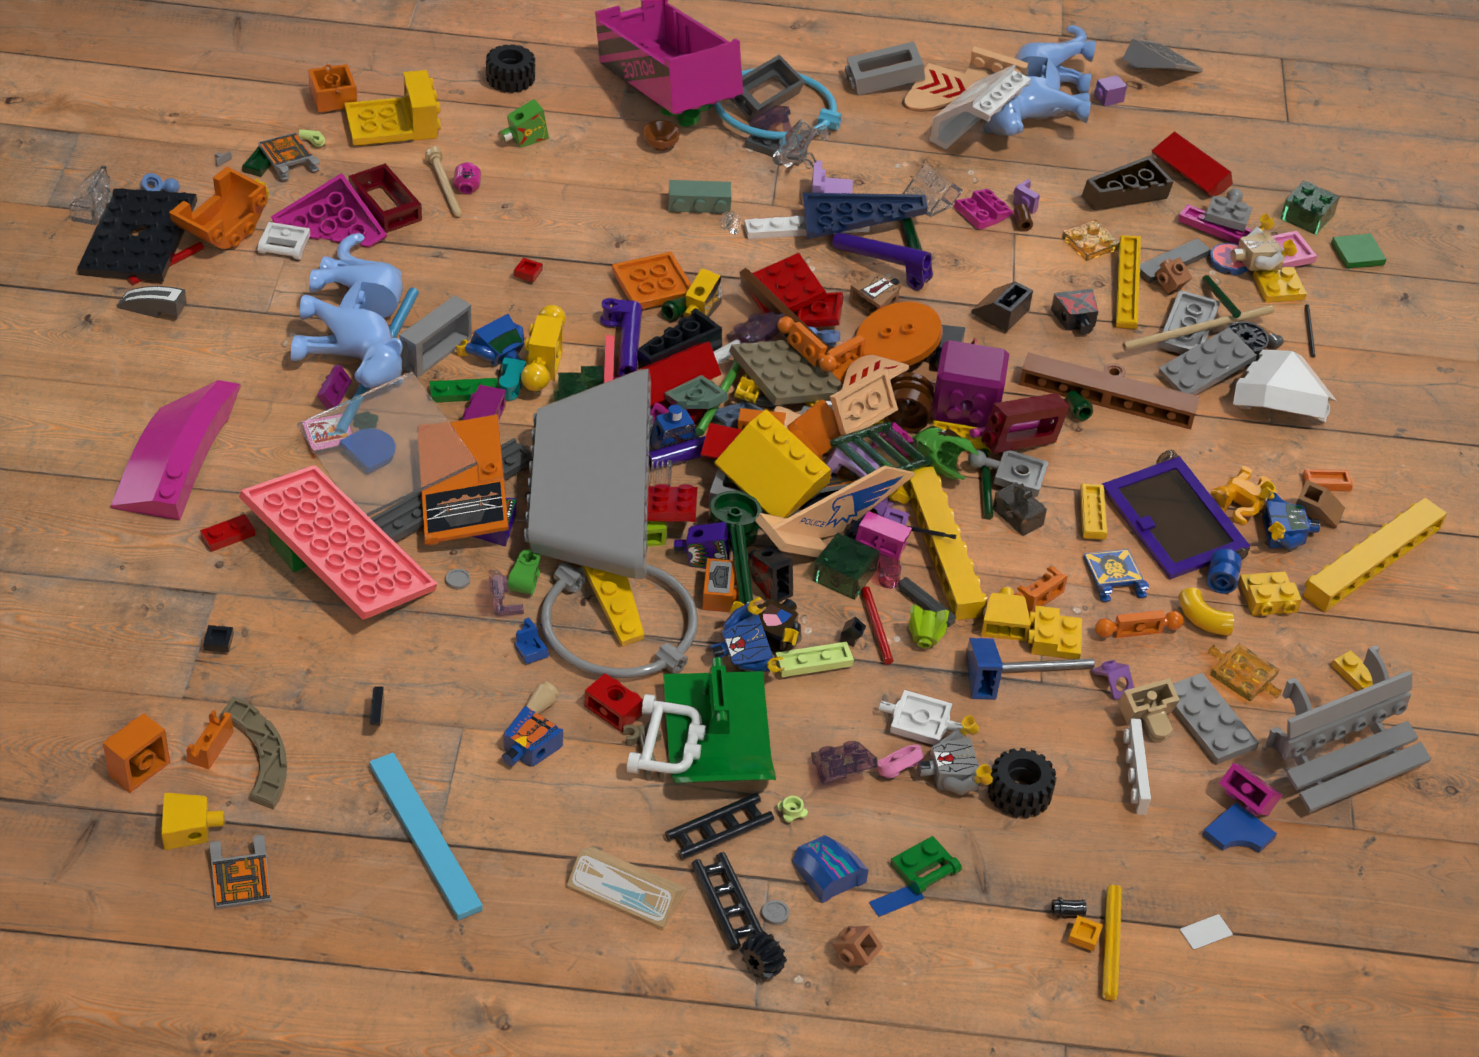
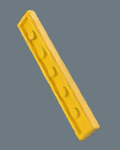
M1120 235L1116 328H1138L1141 236Z

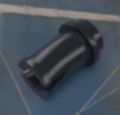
M1057 897V899H1053L1051 902V913L1053 916H1057V918H1062V916H1086V900H1063L1062 897Z

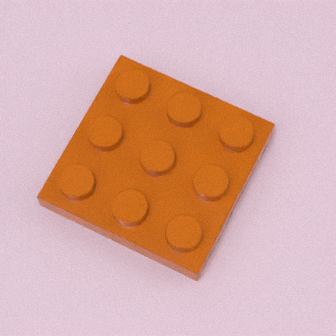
M672 251L612 264V272L628 300L639 302L642 309L663 305L665 301L686 296L687 291L692 285Z

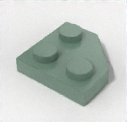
M701 375L665 392V399L672 405L681 406L682 409H710L727 401L728 395L726 391Z

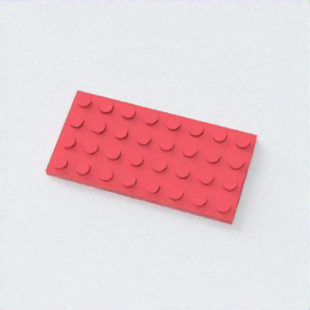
M316 465L248 487L240 492L239 498L362 620L433 592L437 587L438 583Z

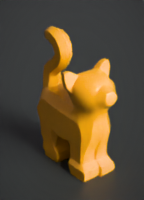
M1244 465L1237 476L1231 478L1225 486L1213 488L1211 491V496L1224 513L1232 501L1242 506L1232 514L1234 521L1239 525L1247 524V520L1244 517H1252L1265 508L1267 498L1263 499L1260 496V491L1262 490L1260 486L1266 481H1271L1270 478L1261 476L1256 486L1248 481L1253 469Z

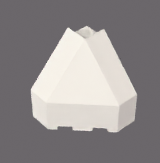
M1262 350L1259 353L1260 359L1253 361L1246 370V377L1240 378L1236 383L1233 405L1242 409L1251 410V407H1264L1306 415L1321 422H1326L1327 416L1330 413L1329 401H1337L1305 359L1293 351Z

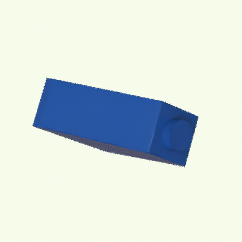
M969 638L966 657L971 699L996 700L1003 670V663L996 643L992 638Z

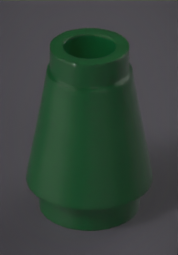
M685 296L664 302L661 313L666 320L676 321L686 311Z
M1071 391L1066 395V401L1070 405L1074 418L1084 421L1092 416L1093 405L1076 391Z

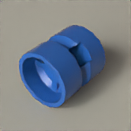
M1220 549L1212 554L1206 580L1211 590L1220 594H1228L1237 588L1242 565L1240 555L1229 549Z

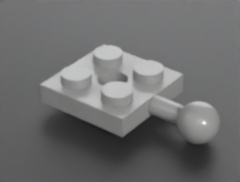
M1233 188L1228 191L1227 198L1213 196L1205 220L1244 232L1252 207L1241 202L1243 199L1242 191Z
M977 450L978 456L972 452L969 454L968 462L972 467L981 468L986 466L997 470L993 484L1038 497L1049 462L1012 450L1004 451L1001 462L987 458L985 453Z

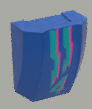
M823 835L797 848L792 861L793 865L821 903L855 886L858 887L867 883L869 870L842 843Z

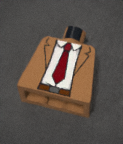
M879 274L873 275L851 285L849 302L867 315H870L884 306L898 303L901 283L897 278L888 281Z

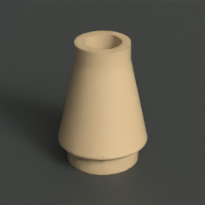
M544 681L542 684L537 685L526 706L540 714L557 702L559 692L551 683Z

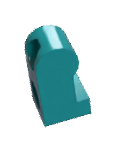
M506 357L503 359L499 389L506 390V401L515 400L519 396L523 386L521 373L526 366V361Z

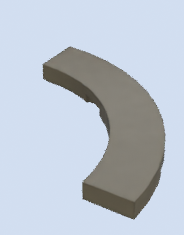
M233 696L221 712V720L225 712L232 715L233 726L250 739L260 760V772L256 785L250 794V801L274 810L281 798L287 778V761L283 741L272 722L262 716L258 709Z

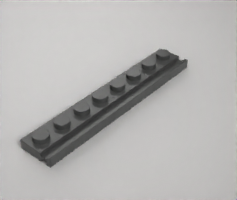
M515 438L501 445L504 480L529 467L530 461H533L531 452L522 444H518ZM422 490L370 519L394 542L401 540L424 526Z

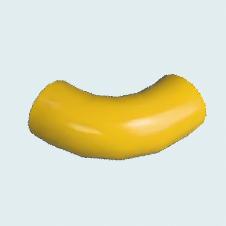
M1186 588L1179 593L1178 599L1183 613L1195 626L1208 633L1222 636L1232 635L1234 628V615L1232 612H1224L1210 607L1204 602L1202 592L1197 588Z

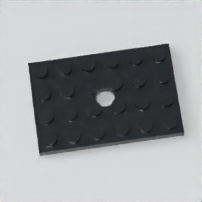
M114 188L77 267L78 274L127 279L136 277L142 280L164 281L185 231L172 222L169 212L182 201L189 203L191 212H193L198 201L197 195L185 192ZM134 229H145L139 232L138 236L130 234Z

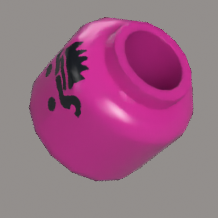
M470 162L459 164L454 171L453 183L456 189L464 194H470L479 189L481 181L480 169Z

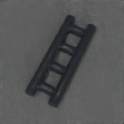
M754 793L665 831V836L668 841L678 838L684 847L678 850V855L681 860H684L774 821V816L771 811L764 814L760 812L755 804L761 802V798L758 793ZM746 809L752 819L739 824L733 814ZM723 818L729 829L716 833L710 823ZM700 828L707 838L693 843L687 833Z
M718 853L716 855L718 863L703 866L701 860L696 859L691 863L693 870L731 950H736L741 946L739 939L754 935L757 932L759 933L763 929L726 853ZM723 872L728 883L713 887L709 876ZM733 893L738 904L723 908L719 897ZM743 914L748 925L733 929L729 918Z

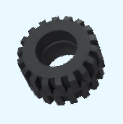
M505 44L491 49L486 55V80L489 82V85L496 90L510 93L528 89L535 81V57L533 52H530L524 46H517L515 44Z
M1015 748L1009 749V753L1004 751L1000 754V757L995 759L992 766L991 776L993 781L988 785L990 800L995 801L994 805L998 809L1002 808L1003 813L1007 815L1011 813L1013 817L1017 818L1019 815H1022L1024 818H1030L1031 814L1037 816L1040 814V811L1044 812L1051 803L1056 783V771L1052 768L1053 764L1051 761H1046V757L1043 754L1038 755L1034 750H1031V752L1026 751V748H1020L1018 751ZM1015 781H1023L1028 783L1029 785L1019 784Z

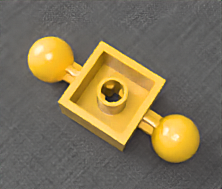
M557 305L543 307L536 317L535 324L531 323L530 338H527L525 343V351H529V355H526V366L521 373L522 384L530 391L543 390L548 385L549 380L555 381L563 353V327L566 323L565 312Z

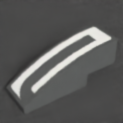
M167 286L135 288L126 291L118 302L117 308L158 318L161 313L178 316L187 303L185 289Z

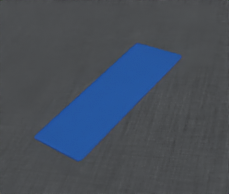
M910 886L874 899L869 903L880 917L922 900L924 896L922 893L916 894Z

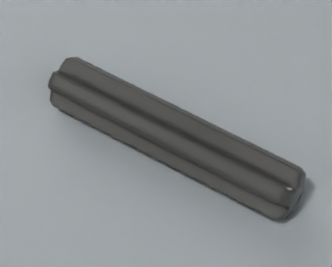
M908 577L900 580L899 589L925 610L936 613L937 611L948 610ZM949 611L948 621L946 622L947 627L954 624L956 620V615Z

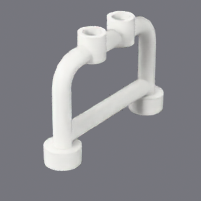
M645 694L642 714L651 715L642 755L641 753L630 752L627 773L638 774L639 769L668 774L683 773L690 768L693 760L700 759L701 745H698L697 741H704L706 726L701 725L702 717L699 711L693 707L656 701L655 695ZM663 712L685 715L692 719L689 726L687 743H685L683 760L678 764L651 760Z

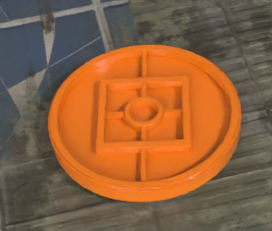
M898 302L884 306L870 314L860 325L856 336L860 334L865 338L863 356L876 355L910 366L925 359L937 348L942 338L943 328L939 315L931 307L918 302Z

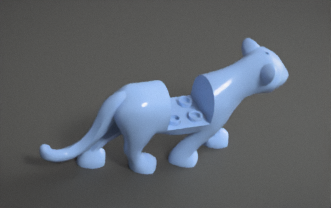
M1070 25L1066 28L1067 32L1076 36V38L1070 41L1035 42L1022 46L1017 52L1015 59L1029 63L1027 77L1031 78L1030 86H1025L1022 89V93L1018 96L1015 95L1009 100L998 114L992 115L990 121L986 122L984 131L986 133H994L995 135L1014 136L1023 131V119H1044L1068 111L1076 113L1078 119L1087 124L1091 105L1088 93L1091 74H1083L1059 64L1077 54H1082L1087 61L1092 62L1096 41H1086L1087 35L1085 31L1078 26ZM1071 82L1077 85V89L1081 93L1071 96L1060 91V83Z
M360 233L351 234L344 238L337 247V257L339 260L324 256L320 263V269H313L309 279L310 293L322 290L328 283L336 282L346 285L349 291L343 297L339 307L310 295H303L300 302L299 315L301 320H306L315 315L332 330L334 335L322 337L295 335L291 344V361L302 360L307 354L355 357L362 360L360 367L355 372V380L366 388H387L392 385L401 387L403 385L401 376L402 359L400 357L402 343L398 338L392 337L389 326L384 320L385 317L394 313L403 290L401 271L388 263L368 261L351 256L349 250L353 246L362 243L365 238Z

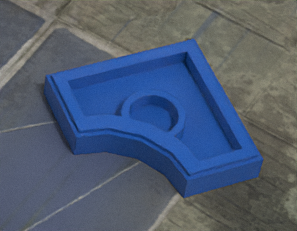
M1238 803L1233 804L1205 828L1203 836L1222 851L1232 846H1244L1261 852L1277 835L1275 831Z

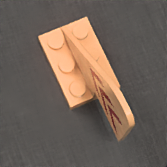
M974 46L971 51V63L965 74L928 63L924 69L925 80L915 82L906 95L904 104L908 109L916 111H928L948 106L974 82L1012 65H1015L1014 71L1027 76L1029 63Z
M866 355L851 363L847 369L842 390L830 396L841 438L848 439L898 410L890 379L908 370V364L876 355Z

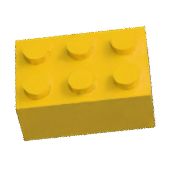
M427 70L403 72L404 97L414 132V141L437 139L438 130H441L440 118H438L440 103L437 101L433 78H429Z

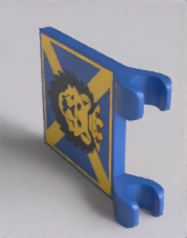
M1129 549L1084 553V560L1097 585L1102 602L1111 601L1110 594L1114 586L1134 584L1137 597H1147L1146 590L1149 589V584L1143 580Z

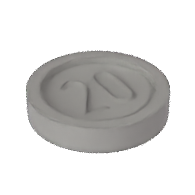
M453 569L447 573L446 583L452 589H464L470 584V574L464 569Z
M771 900L763 906L762 917L768 924L782 925L788 920L789 908L782 901Z

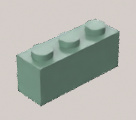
M669 180V212L730 213L732 198L731 182Z

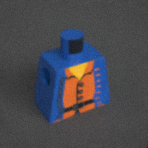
M525 706L505 731L504 749L506 752L502 754L503 761L509 766L515 765L519 760L528 766L537 765L563 746V729Z

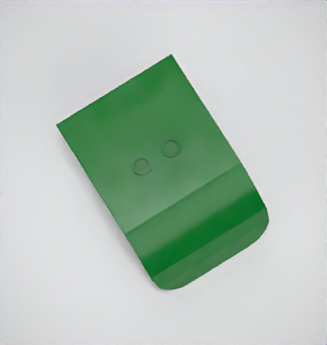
M716 657L712 659L709 673L663 674L665 702L695 708L702 717L701 725L706 726L704 741H697V744L701 745L700 759L693 760L690 768L685 772L671 774L674 783L776 780V772L771 756L763 671L726 672L725 665L723 666L722 658ZM666 713L669 763L678 764L683 760L689 726L692 722L689 716Z

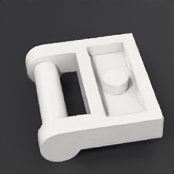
M268 222L258 244V253L280 254L301 260L303 250L310 237V228ZM269 243L280 244V245H286V246H292V247H294V248L284 247V246H278V245H271V244H269Z

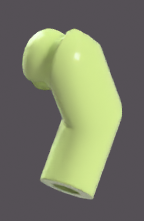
M299 130L301 140H309L315 147L324 145L325 138L319 131Z

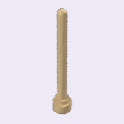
M430 147L425 152L427 162L434 166L453 214L459 218L462 215V211L442 166L443 155L438 147Z

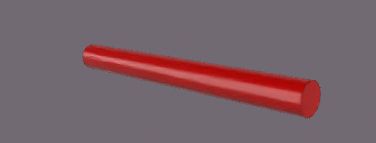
M198 242L175 254L170 266L203 250L204 245L202 242ZM136 277L128 278V282L131 285L143 281Z
M867 586L863 587L861 593L883 661L886 665L892 664L894 662L871 589Z

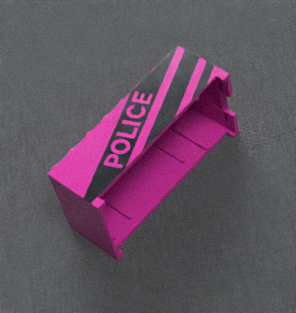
M641 0V7L620 12V6L595 11L600 63L672 114H681L688 109H698L702 105L716 104L719 100L733 99L737 95L743 94L741 52L738 39L735 38L729 42L670 5L668 0Z

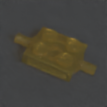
M1240 643L1227 652L1220 650L1215 645L1209 648L1208 654L1219 660L1211 669L1210 676L1249 702L1263 691L1270 693L1276 699L1281 695L1283 690L1271 683L1278 676L1280 669Z

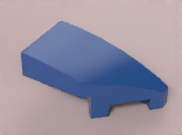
M526 618L523 628L516 632L517 642L515 644L519 655L528 664L549 657L548 648L538 636L537 627L530 618Z

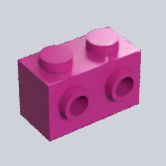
M1237 763L1231 765L1219 782L1226 789L1225 793L1236 801L1238 799L1247 804L1245 808L1256 816L1259 814L1268 816L1283 796L1246 767Z

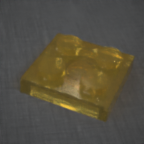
M1097 220L1063 231L1062 238L1086 261L1118 250L1120 242Z

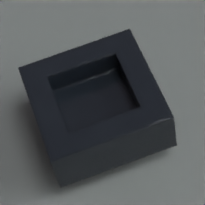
M208 625L203 642L204 650L229 652L234 635L233 627Z

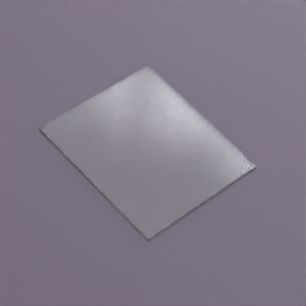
M413 371L297 424L298 429L334 484L367 516L478 465L476 459Z

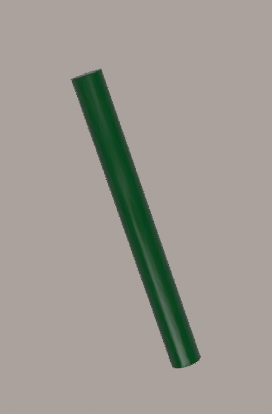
M1209 275L1203 276L1202 281L1233 317H1240L1241 311Z
M986 448L981 449L980 451L984 452L986 457L989 458V450ZM983 466L981 467L984 518L990 520L993 518L990 468Z

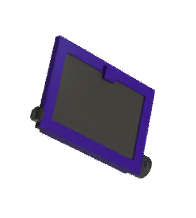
M1167 450L1158 457L1156 465L1102 483L1104 485V493L1169 579L1210 565L1212 554L1220 549L1233 550L1240 555L1242 560L1247 557L1250 550L1249 543L1174 450Z

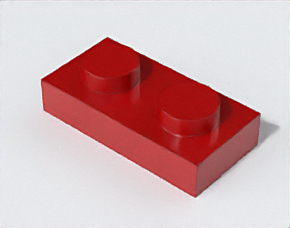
M245 514L200 530L201 538L210 552L256 536L255 529Z

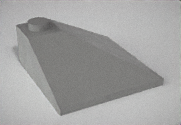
M1135 38L1132 39L1123 57V60L1128 62L1127 65L1135 70H1138V68L1202 72L1203 68L1161 43Z

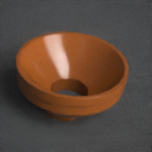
M652 121L646 124L643 129L644 140L656 150L662 151L678 142L680 130L674 123L669 121Z

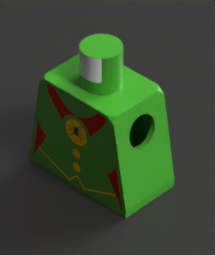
M535 99L508 114L509 127L500 131L504 142L513 139L519 147H525L549 139L544 110Z

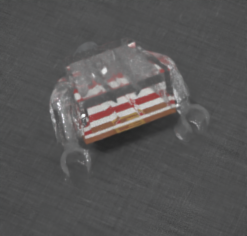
M800 119L778 143L773 153V162L776 165L783 164L785 167H789L793 163L800 164L803 162L807 169H812L814 167L812 163L817 161L812 153H804L815 135H819L821 141L829 139V135H831L829 128L823 125L815 129V127H810Z

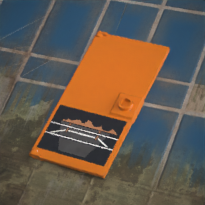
M498 414L418 427L424 543L426 545L439 544L442 541L509 530Z

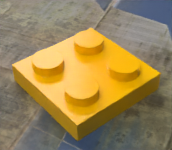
M1282 267L1281 270H1254L1253 278L1265 303L1306 299V290L1294 267Z

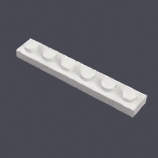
M804 216L755 218L744 221L747 239L806 236ZM870 226L840 233L869 232Z

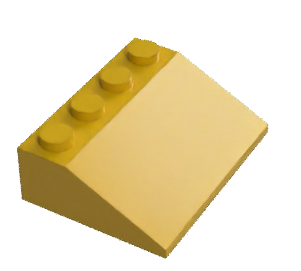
M767 409L749 422L715 461V465L744 493L751 495L760 503L761 509L768 515L788 518L830 483L831 469Z

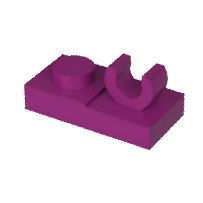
M340 364L335 365L330 374L325 377L326 381L322 383V387L317 394L329 412L337 410L352 382Z

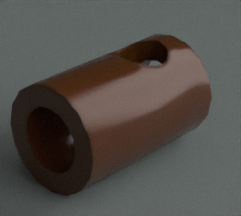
M1025 204L1017 205L1013 212L1018 228L1021 231H1029L1033 227V221L1028 206Z

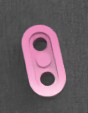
M909 745L880 759L876 763L879 775L885 776V778H893L898 776L901 770L916 766L918 761L924 757L921 746Z

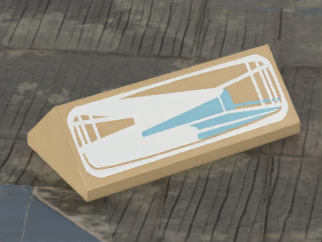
M594 847L579 851L567 883V889L660 930L665 928L687 892V888Z

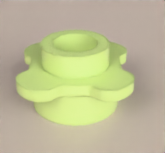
M788 796L784 801H780L777 806L778 810L782 811L783 819L786 822H793L797 818H805L808 814L807 809L803 808L804 803L802 799L797 796Z

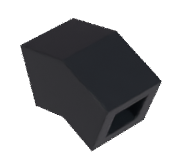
M857 617L845 622L841 632L840 643L847 642L849 646L854 647L857 639L862 637L866 625Z

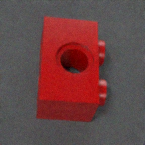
M604 673L585 689L584 706L620 732H623V726L632 725L642 716L643 699L638 693L632 692L623 686L619 680L613 679Z

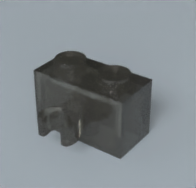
M1015 482L995 493L993 510L1017 532L1025 536L1044 525L1047 509L1032 496L1031 490L1027 491L1023 488V483L1018 484Z

